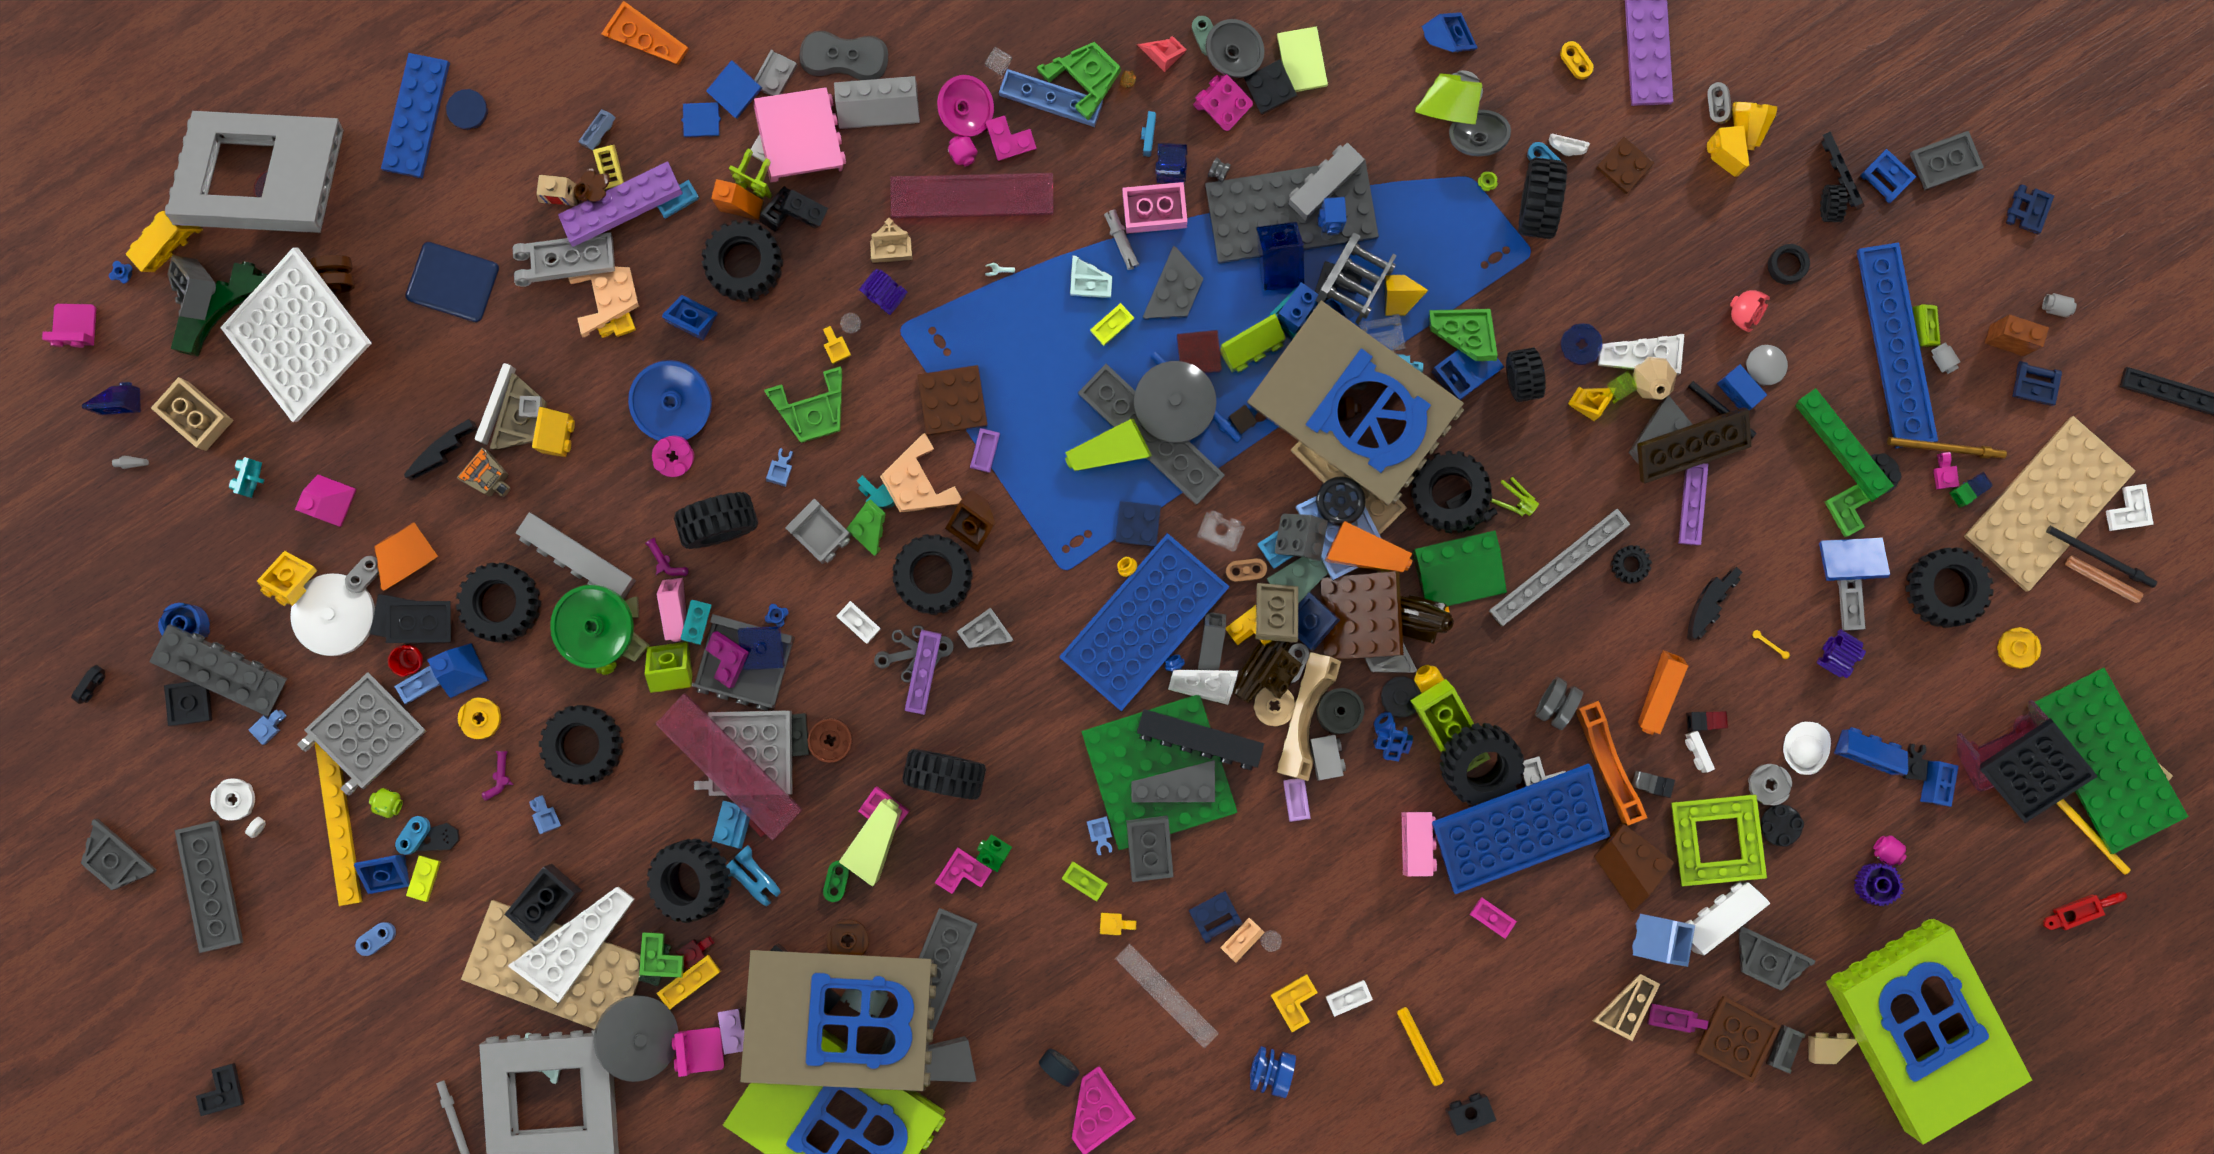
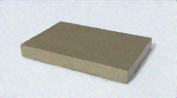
M1257 583L1255 639L1285 642L1298 641V586Z

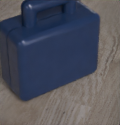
M426 242L422 245L405 297L409 302L472 322H479L485 312L499 266L490 260L432 242Z

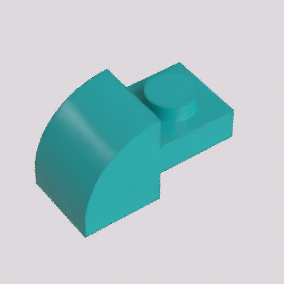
M863 475L857 480L860 484L858 489L866 497L869 494L871 495L866 502L871 499L881 510L895 505L884 484L876 489Z

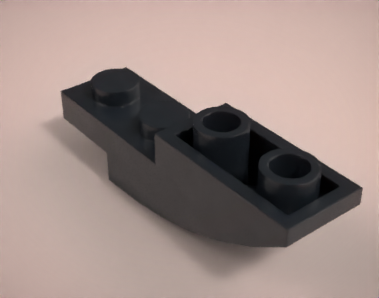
M1734 567L1730 569L1722 580L1718 577L1712 578L1704 587L1690 617L1687 638L1690 641L1696 638L1698 640L1701 639L1707 632L1705 628L1708 624H1713L1720 617L1719 612L1722 608L1716 602L1721 603L1728 595L1725 592L1730 587L1734 588L1741 580L1739 576L1743 573L1739 568Z

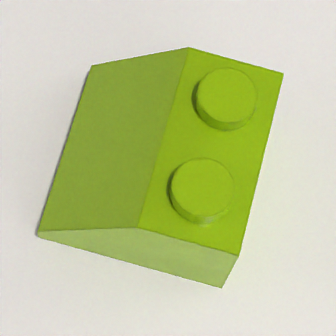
M688 641L647 648L645 677L650 693L692 687V666Z

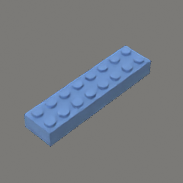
M1009 69L1006 70L999 90V96L1092 127H1095L1103 105L1102 100L1092 117L1087 120L1075 107L1087 95Z

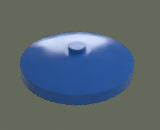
M664 360L649 365L636 376L629 391L628 403L634 422L649 437L659 441L665 437L675 435L687 440L696 435L708 421L712 408V397L706 380L696 369L680 361Z

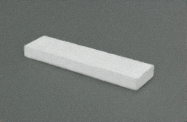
M506 363L502 365L475 436V440L488 445L502 408L511 373L516 371L514 367Z

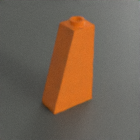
M1344 521L1324 561L1384 572L1397 571L1401 574L1404 570H1409L1413 560L1410 559L1412 553Z
M1664 650L1662 651L1638 721L1642 731L1651 735L1654 732L1661 734L1688 668V664L1683 657Z

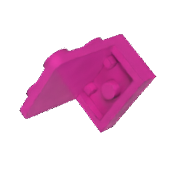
M1228 74L1216 75L1210 80V86L1207 90L1203 89L1195 97L1197 100L1193 105L1197 110L1204 109L1223 130L1229 131L1253 105V101Z
M56 304L54 306L52 332H43L42 340L49 342L50 346L53 347L71 345L72 347L83 348L84 345H94L96 307L91 304Z
M719 1027L679 1031L674 1034L675 1038H672V1048L676 1050L677 1059H674L675 1072H678L679 1077L687 1076L691 1073L721 1070L724 1068L723 1044Z

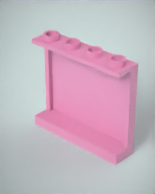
M827 87L754 99V110L765 159L767 158L771 161L768 168L770 183L777 182L779 177L834 168L842 171L843 164H846L844 151H840L839 145L842 144L840 132L836 133L837 117L835 113H832L833 99L832 95L828 94Z

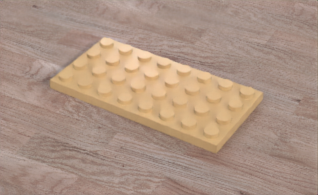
M2072 416L1964 537L2024 591H2030L2070 546L2046 533L2047 528L2051 525L2077 538L2135 473V470L2079 420Z
M491 900L461 978L463 981L595 1029L601 1015L610 1005L622 998L635 995L642 976L639 975L641 954L604 941L561 1002L557 1003L508 967V965L534 948L563 925L554 923L535 942L504 915L511 906Z

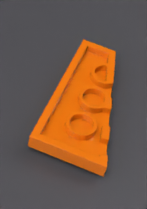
M625 1L622 2L601 33L603 36L677 65L680 64L690 49Z

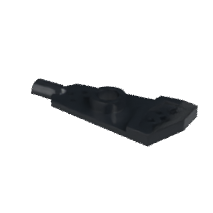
M449 823L431 827L427 834L431 838V842L426 844L423 840L416 851L452 850L460 841L459 830ZM406 840L403 842L404 848L408 846V842Z

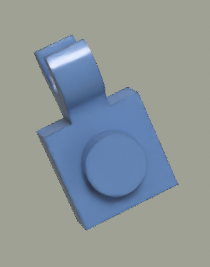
M275 710L269 718L263 715L249 731L262 745H266L280 731L277 725L287 715L282 710Z
M543 796L534 798L535 800L529 802L531 808L536 811L532 817L540 834L561 826L554 808H547Z

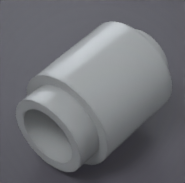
M2053 293L2052 295L2047 294L2045 296L2042 309L2046 310L2047 313L2068 318L2074 314L2077 304L2074 303V298Z
M1946 342L1931 350L1932 358L1942 373L1946 371L1949 374L1959 368L1957 364L1960 363V360L1952 347L1948 346Z

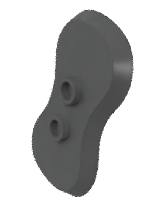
M814 31L803 39L799 58L804 71L813 76L844 73L858 80H873L883 76L887 68L888 49L881 39L874 36L844 39L826 31Z

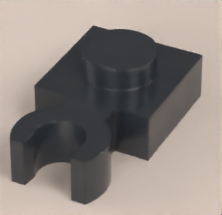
M1909 744L1908 752L1911 758H1908V773L1903 775V778L1926 781L1928 760L1922 759V756L1926 753V745H1920L1919 752H1916L1914 749L1915 744Z

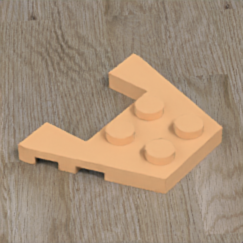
M615 267L614 272L569 277L570 284L588 280L592 281L598 313L578 318L582 337L590 335L589 332L596 328L604 327L605 323L610 320L618 319L639 307L630 267Z
M925 433L880 476L899 512L925 510L926 508L934 507L943 508L951 505L958 506L962 500L955 486L936 494L917 461V458L932 452L934 449Z

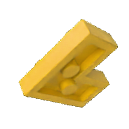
M1256 605L1226 627V631L1237 645L1253 633L1256 635ZM1259 639L1264 646L1272 641Z
M1307 974L1271 994L1291 1032L1310 1022L1300 1003L1318 992Z

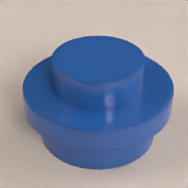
M1172 655L1166 659L1164 666L1167 671L1173 672V670H1181L1185 661L1180 655Z

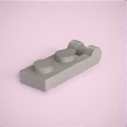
M1861 579L1837 580L1842 630H1864L1865 618ZM1847 583H1852L1853 589H1848Z

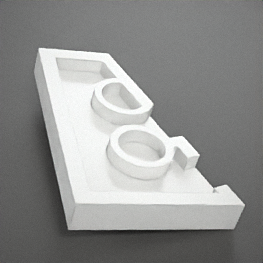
M1173 670L1168 690L1191 696L1200 695L1203 699L1228 705L1238 671Z

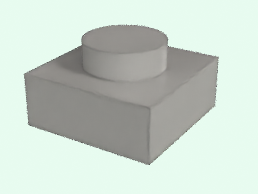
M520 396L519 417L537 418L539 407H542V397Z

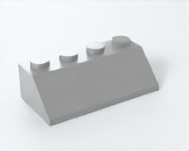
M915 76L834 83L839 129L920 123L918 90Z

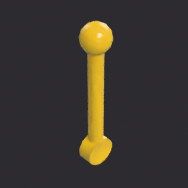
M1756 630L1752 633L1753 638L1762 640L1780 653L1783 659L1790 657L1789 652L1781 650L1764 638L1760 631Z

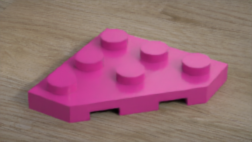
M1097 1066L1082 1077L1072 1139L1082 1154H1087L1136 1119L1100 1066Z

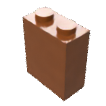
M2009 314L1990 325L1985 344L2026 356L2044 346L2049 327Z

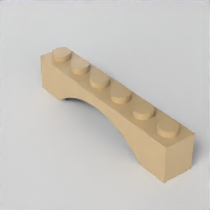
M1310 652L1300 684L1299 695L1295 702L1294 713L1290 720L1287 738L1284 741L1282 756L1278 763V773L1305 781L1309 780L1314 762L1309 744L1311 718L1321 696L1336 681L1341 664L1340 660Z

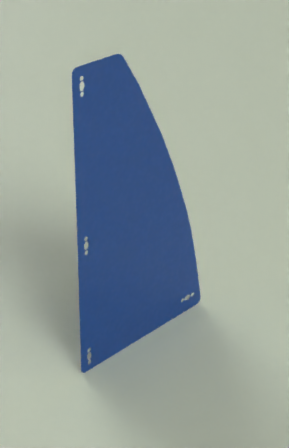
M1465 176L1370 185L1379 237L1378 239L1359 241L1357 244L1360 245V248L1386 262H1389L1393 254L1397 255L1393 261L1396 266L1391 275H1406L1428 291L1406 316H1385L1383 279L1369 305L1372 310L1367 319L1362 317L1359 324L1355 323L1360 313L1351 309L1354 316L1349 321L1392 351L1430 325L1429 310L1455 309L1530 257L1531 249L1489 196L1472 178ZM1210 213L1187 218V228L1127 234L1126 236L1139 263L1138 267L1134 266L1135 269L1127 270L1115 238L1108 239L1054 257L992 282L905 322L901 326L900 332L927 373L978 365L988 426L966 429L975 444L980 428L1000 433L992 464L993 471L1059 568L1069 570L1116 539L1120 501L1159 505L1162 507L1183 493L1146 458L1074 471L1073 468L1070 469L1065 460L1067 457L1065 452L1113 428L1078 395V392L1105 364L1136 391L1137 385L1145 373L1158 365L1150 357L1156 351L1167 362H1187L1202 370L1214 387L1216 411L1225 419L1229 418L1231 414L1243 405L1248 407L1255 418L1258 411L1249 406L1247 401L1293 338L1283 330L1286 340L1281 349L1276 352L1271 350L1265 353L1266 357L1259 362L1253 360L1248 363V368L1239 373L1237 370L1233 373L1230 371L1220 354L1221 344L1269 317L1270 313L1301 282L1315 291L1324 262L1336 264L1347 244L1218 264ZM1175 246L1203 277L1201 287L1188 317L1149 318L1145 320L1143 315L1171 250ZM1505 246L1509 247L1510 253L1504 254L1502 248ZM1501 252L1503 256L1499 262L1494 264L1488 262L1491 254ZM1356 254L1349 257L1353 263L1379 277L1384 271L1382 268ZM1073 256L1079 257L1080 260L1112 276L1111 298L1070 296ZM1481 262H1488V268L1483 269L1481 267ZM1362 277L1360 283L1361 286L1370 291H1373L1376 285ZM1339 288L1336 290L1363 306L1368 298L1358 293L1354 294ZM1121 303L1134 317V320L1103 346L1090 332V329ZM930 327H935L936 333L931 335L929 334L928 329ZM939 334L944 338L946 342L945 348L941 349L934 343V335ZM949 348L951 350V354L949 356H945L943 354L944 349ZM1212 419L1208 428L1189 442L1217 468H1220L1277 429L1278 426L1269 419L1257 422L1254 427H1250L1242 433L1243 437L1236 442L1227 432H1223L1218 427L1219 424ZM1086 530H1090L1092 532V536L1090 538H1086L1084 536V532ZM1082 535L1084 542L1080 546L1072 548L1070 541L1075 536ZM1064 545H1068L1070 547V551L1068 553H1064L1062 551V547Z

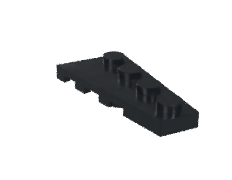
M1832 133L1823 134L1825 140L1821 141L1825 152L1830 151L1833 157L1830 159L1834 171L1838 169L1841 174L1838 180L1841 185L1847 188L1850 194L1847 196L1850 206H1855L1857 210L1865 207Z

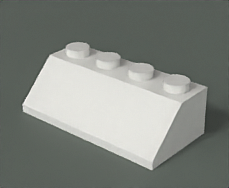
M1739 881L1731 886V891L1727 895L1722 894L1714 900L1715 904L1710 908L1705 907L1697 914L1699 917L1693 921L1688 920L1685 922L1695 925L1691 950L1694 953L1706 955L1766 908L1770 902L1749 882L1741 883Z

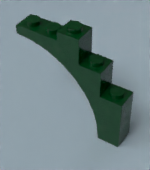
M250 262L234 263L229 283L223 281L215 283L216 290L211 295L205 320L181 317L179 315L171 349L179 353L199 357L203 343L215 324L231 309L243 303L268 274L261 273L259 269L255 268V264Z

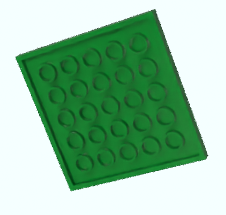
M1194 695L1149 710L1210 728L1200 695ZM1142 712L1081 731L1119 850L1128 848L1126 820L1168 816L1169 831L1172 834L1238 813L1222 762H1220V757L1213 756L1212 759L1200 756L1201 752L1196 750L1188 753L1181 751V746L1173 744L1171 748L1160 745V740L1152 739V742L1140 739L1137 730ZM1215 760V802H1131V781Z

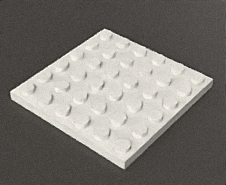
M292 248L220 327L292 422H298L372 344L299 248Z

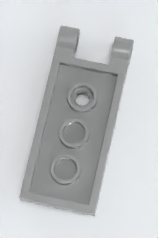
M611 232L599 234L572 247L568 238L527 244L518 243L512 247L515 260L524 261L529 259V257L531 259V269H521L514 272V283L520 287L529 286L531 282L615 271ZM550 259H556L555 262L549 263Z

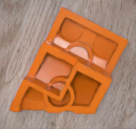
M414 522L374 546L381 590L384 591L438 557Z

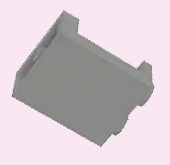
M815 499L785 527L822 564L825 561L829 563L836 556L834 552L839 547L844 548L850 542L849 537L851 534Z

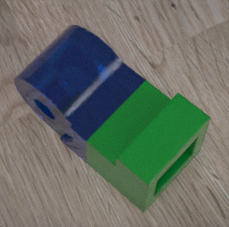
M1982 472L1972 479L1965 481L1950 491L1949 494L1960 508L1968 505L1975 498L1989 490L1993 484L1987 475Z

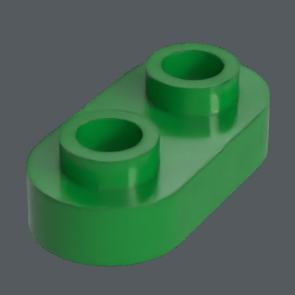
M835 861L829 866L823 889L825 899L830 902L840 901L844 897L850 870L839 861ZM838 867H841L843 869V873L841 875H838L836 873V869ZM833 887L838 889L837 895H832L831 889Z

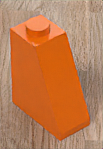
M716 179L711 199L719 211L759 220L764 202L761 198L736 183Z

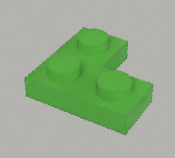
M1858 484L1824 501L1844 538L1865 527L1855 509L1869 502L1870 499Z
M642 933L639 975L683 977L684 956L663 955L665 933Z

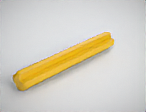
M1404 1007L1398 1010L1397 1014L1434 1086L1442 1084L1444 1080L1408 1008Z

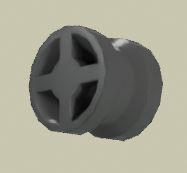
M1216 157L1208 176L1216 177L1218 181L1223 182L1231 164H1224Z

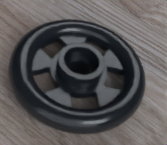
M1331 478L1323 483L1317 493L1316 504L1318 511L1331 524L1341 526L1344 521L1352 524L1360 518L1365 509V494L1361 486L1350 478ZM1336 485H1345V491H1336ZM1355 492L1357 500L1352 502L1349 493ZM1326 493L1332 494L1331 502L1324 501ZM1339 497L1344 498V504L1338 503ZM1351 506L1354 512L1347 516L1344 511ZM1331 507L1339 511L1336 517L1329 513Z

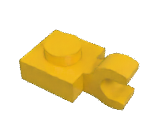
M630 312L618 319L610 320L611 323L605 324L604 327L598 329L602 338L611 335L613 332H615L616 337H620L636 331Z
M831 326L823 329L829 341L824 344V347L832 364L850 357V351L843 337L836 338Z
M1101 913L1100 934L1121 935V929L1136 930L1135 920H1122V914Z

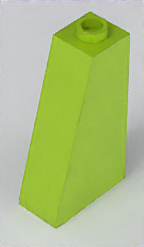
M1130 419L1065 452L1067 455L1065 458L1066 463L1074 471L1152 456L1134 419Z

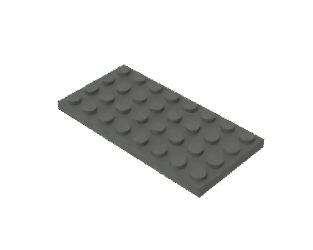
M1364 160L1363 165L1330 197H1345L1346 224L1343 231L1337 235L1322 233V226L1318 227V214L1321 206L1305 221L1288 204L1291 192L1297 187L1300 189L1305 184L1303 181L1311 173L1315 175L1319 171L1318 166L1223 180V182L1205 183L1218 264L1347 244L1353 232L1361 236L1358 242L1378 239L1379 235L1366 161Z

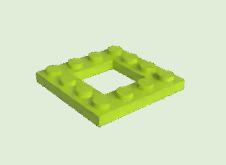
M1756 794L1671 803L1681 886L1767 878ZM1737 818L1742 859L1701 863L1696 822Z

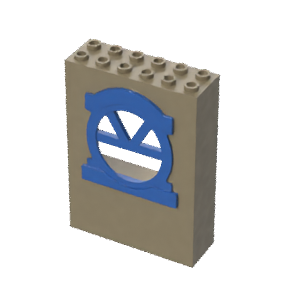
M1322 300L1247 401L1249 406L1347 477L1357 482L1362 488L1387 506L1398 501L1402 495L1399 492L1403 486L1407 488L1414 479V476H1412L1414 470H1420L1427 461L1424 459L1426 454L1434 452L1439 445L1437 439L1440 436L1445 437L1452 427L1449 425L1451 420L1454 419L1456 421L1464 411L1462 408L1464 403ZM1365 381H1374L1387 385L1388 387L1349 438L1342 430L1338 420V404L1344 392L1351 386ZM1396 392L1402 399L1406 411L1384 410L1382 408L1392 394ZM1376 417L1405 420L1406 427L1399 439L1388 445ZM1369 425L1378 442V448H1368L1357 443Z

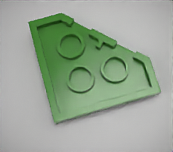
M1490 309L1429 310L1431 332L1475 361H1497L1498 354Z

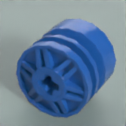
M1260 1046L1257 1055L1253 1059L1250 1071V1090L1256 1091L1259 1082H1261L1260 1092L1264 1093L1269 1084L1272 1085L1271 1095L1285 1099L1290 1089L1296 1055L1281 1052L1278 1060H1275L1274 1049H1270L1268 1056L1265 1057L1266 1047Z

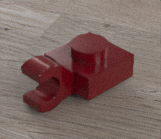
M711 936L699 944L694 939L676 951V953L684 956V965L689 969L706 957L703 951L715 942Z

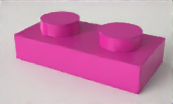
M1482 897L1469 914L1504 939H1506L1517 922Z

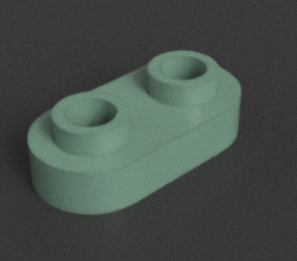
M1198 16L1192 22V32L1201 52L1207 55L1205 44L1213 25L1208 17ZM1200 23H1204L1206 26L1204 28H1200L1198 25Z

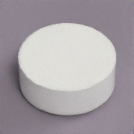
M256 817L247 827L245 834L251 838L257 837L264 829L266 821Z

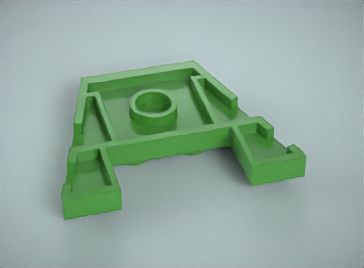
M1093 42L1072 51L1066 57L1055 58L1052 63L1045 66L1041 64L1037 67V70L1049 83L1066 70L1084 87L1089 94L1080 100L1075 107L1082 116L1089 120L1120 74L1121 67L1102 48Z
M841 366L823 372L829 392L788 404L782 384L764 390L801 443L841 431Z

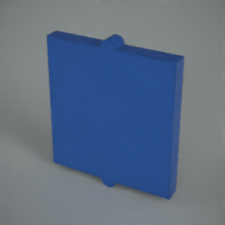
M719 103L683 104V118L681 121L683 122L684 137L720 136L719 122L721 118L719 117Z

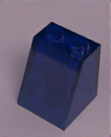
M1297 222L1256 227L1260 273L1264 291L1289 287L1295 288L1301 282L1305 284L1304 245Z

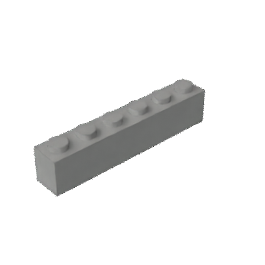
M530 512L516 531V534L521 536L519 539L521 542L528 546L531 544L538 547L536 551L545 557L548 555L554 557V563L562 568L568 566L572 569L570 573L577 578L585 577L588 579V585H600L610 588L624 599L636 582L631 576Z

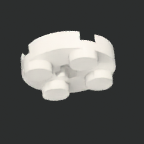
M226 779L211 794L212 809L214 812H217L219 817L225 820H240L250 815L255 804V794L252 785L241 779ZM233 794L238 798L235 805L228 801V798L232 797Z

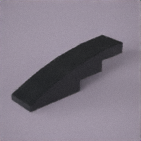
M468 419L433 442L404 473L405 478L412 481L448 463L445 455L463 446L460 438L478 430L475 422Z

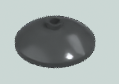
M1237 19L1223 20L1217 23L1207 36L1205 45L1208 59L1220 73L1228 74L1232 78H1243L1253 74L1260 67L1264 58V44L1259 33L1248 23Z
M1478 110L1476 125L1452 122L1449 137L1452 145L1458 151L1470 156L1482 157L1497 153L1508 144L1511 137V127L1502 115L1490 110Z

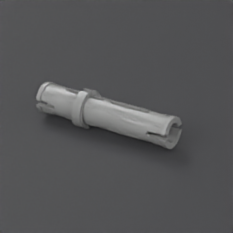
M1116 209L1110 210V214L1108 212L1104 214L1111 229L1110 234L1115 238L1127 270L1135 269L1134 266L1138 267L1139 263L1126 236V228L1121 224Z

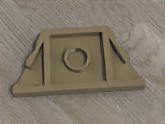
M511 373L490 445L492 450L533 443L537 418L519 417L520 396L540 395L514 373ZM542 398V407L546 408L547 402Z

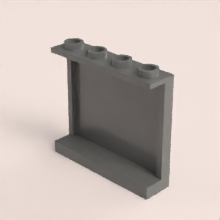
M712 614L710 621L712 626L706 647L712 633L718 631L748 651L749 654L735 686L729 689L714 679L721 660L704 650L695 684L692 683V686L697 687L696 692L708 695L709 691L717 693L716 697L728 700L730 696L737 698L736 703L748 706L749 702L757 704L756 708L768 711L769 707L775 709L795 637Z

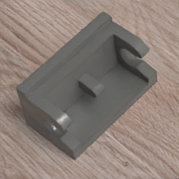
M1781 1025L1767 1064L1791 1074V1066L1802 1038H1805L1806 1034Z

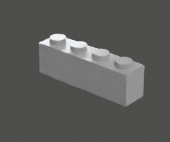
M1348 142L1343 147L1339 145L1332 153L1334 156L1329 161L1325 159L1318 166L1319 171L1315 175L1311 173L1303 181L1305 184L1300 189L1298 187L1295 188L1289 195L1290 200L1288 204L1305 221L1322 205L1324 198H1330L1363 165L1365 159Z

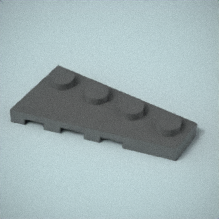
M1215 760L1131 781V802H1215Z

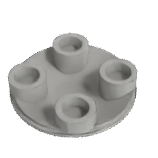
M1772 345L1758 346L1746 359L1749 375L1761 386L1778 383L1787 372L1788 363L1785 354L1779 348Z

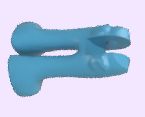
M747 845L735 856V859L753 874L757 882H754L734 859L726 865L731 873L728 877L736 878L757 901L764 906H768L771 904V901L762 890L766 887L776 897L779 896L781 891L776 883L754 861L752 849Z

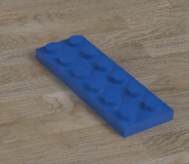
M408 53L381 166L383 171L423 179L450 66L449 61Z

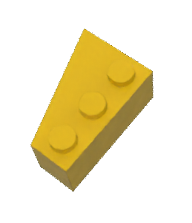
M161 211L155 215V220L142 231L139 239L130 245L126 255L141 272H155L172 257L173 254L171 252L180 244L184 247L188 243L186 239L194 232L199 234L203 229L200 226L173 225L166 216L165 211Z

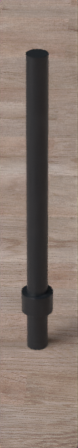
M2051 525L2047 528L2046 533L2127 574L2135 582H2142L2151 588L2157 585V581L2145 575L2144 571L2138 568L2133 569Z

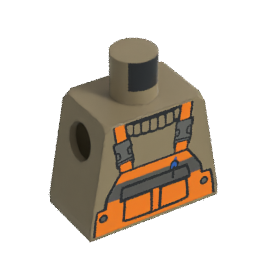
M484 448L480 449L457 477L462 482L488 496H492L496 491L504 497L511 489L504 483L509 474L492 454Z

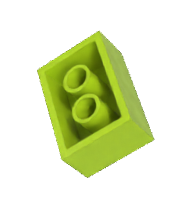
M1447 679L1410 700L1440 752L1446 750L1444 746L1447 741L1450 742L1453 739L1451 737L1453 734H1459L1462 728L1466 726L1471 728L1472 724H1474L1455 688Z

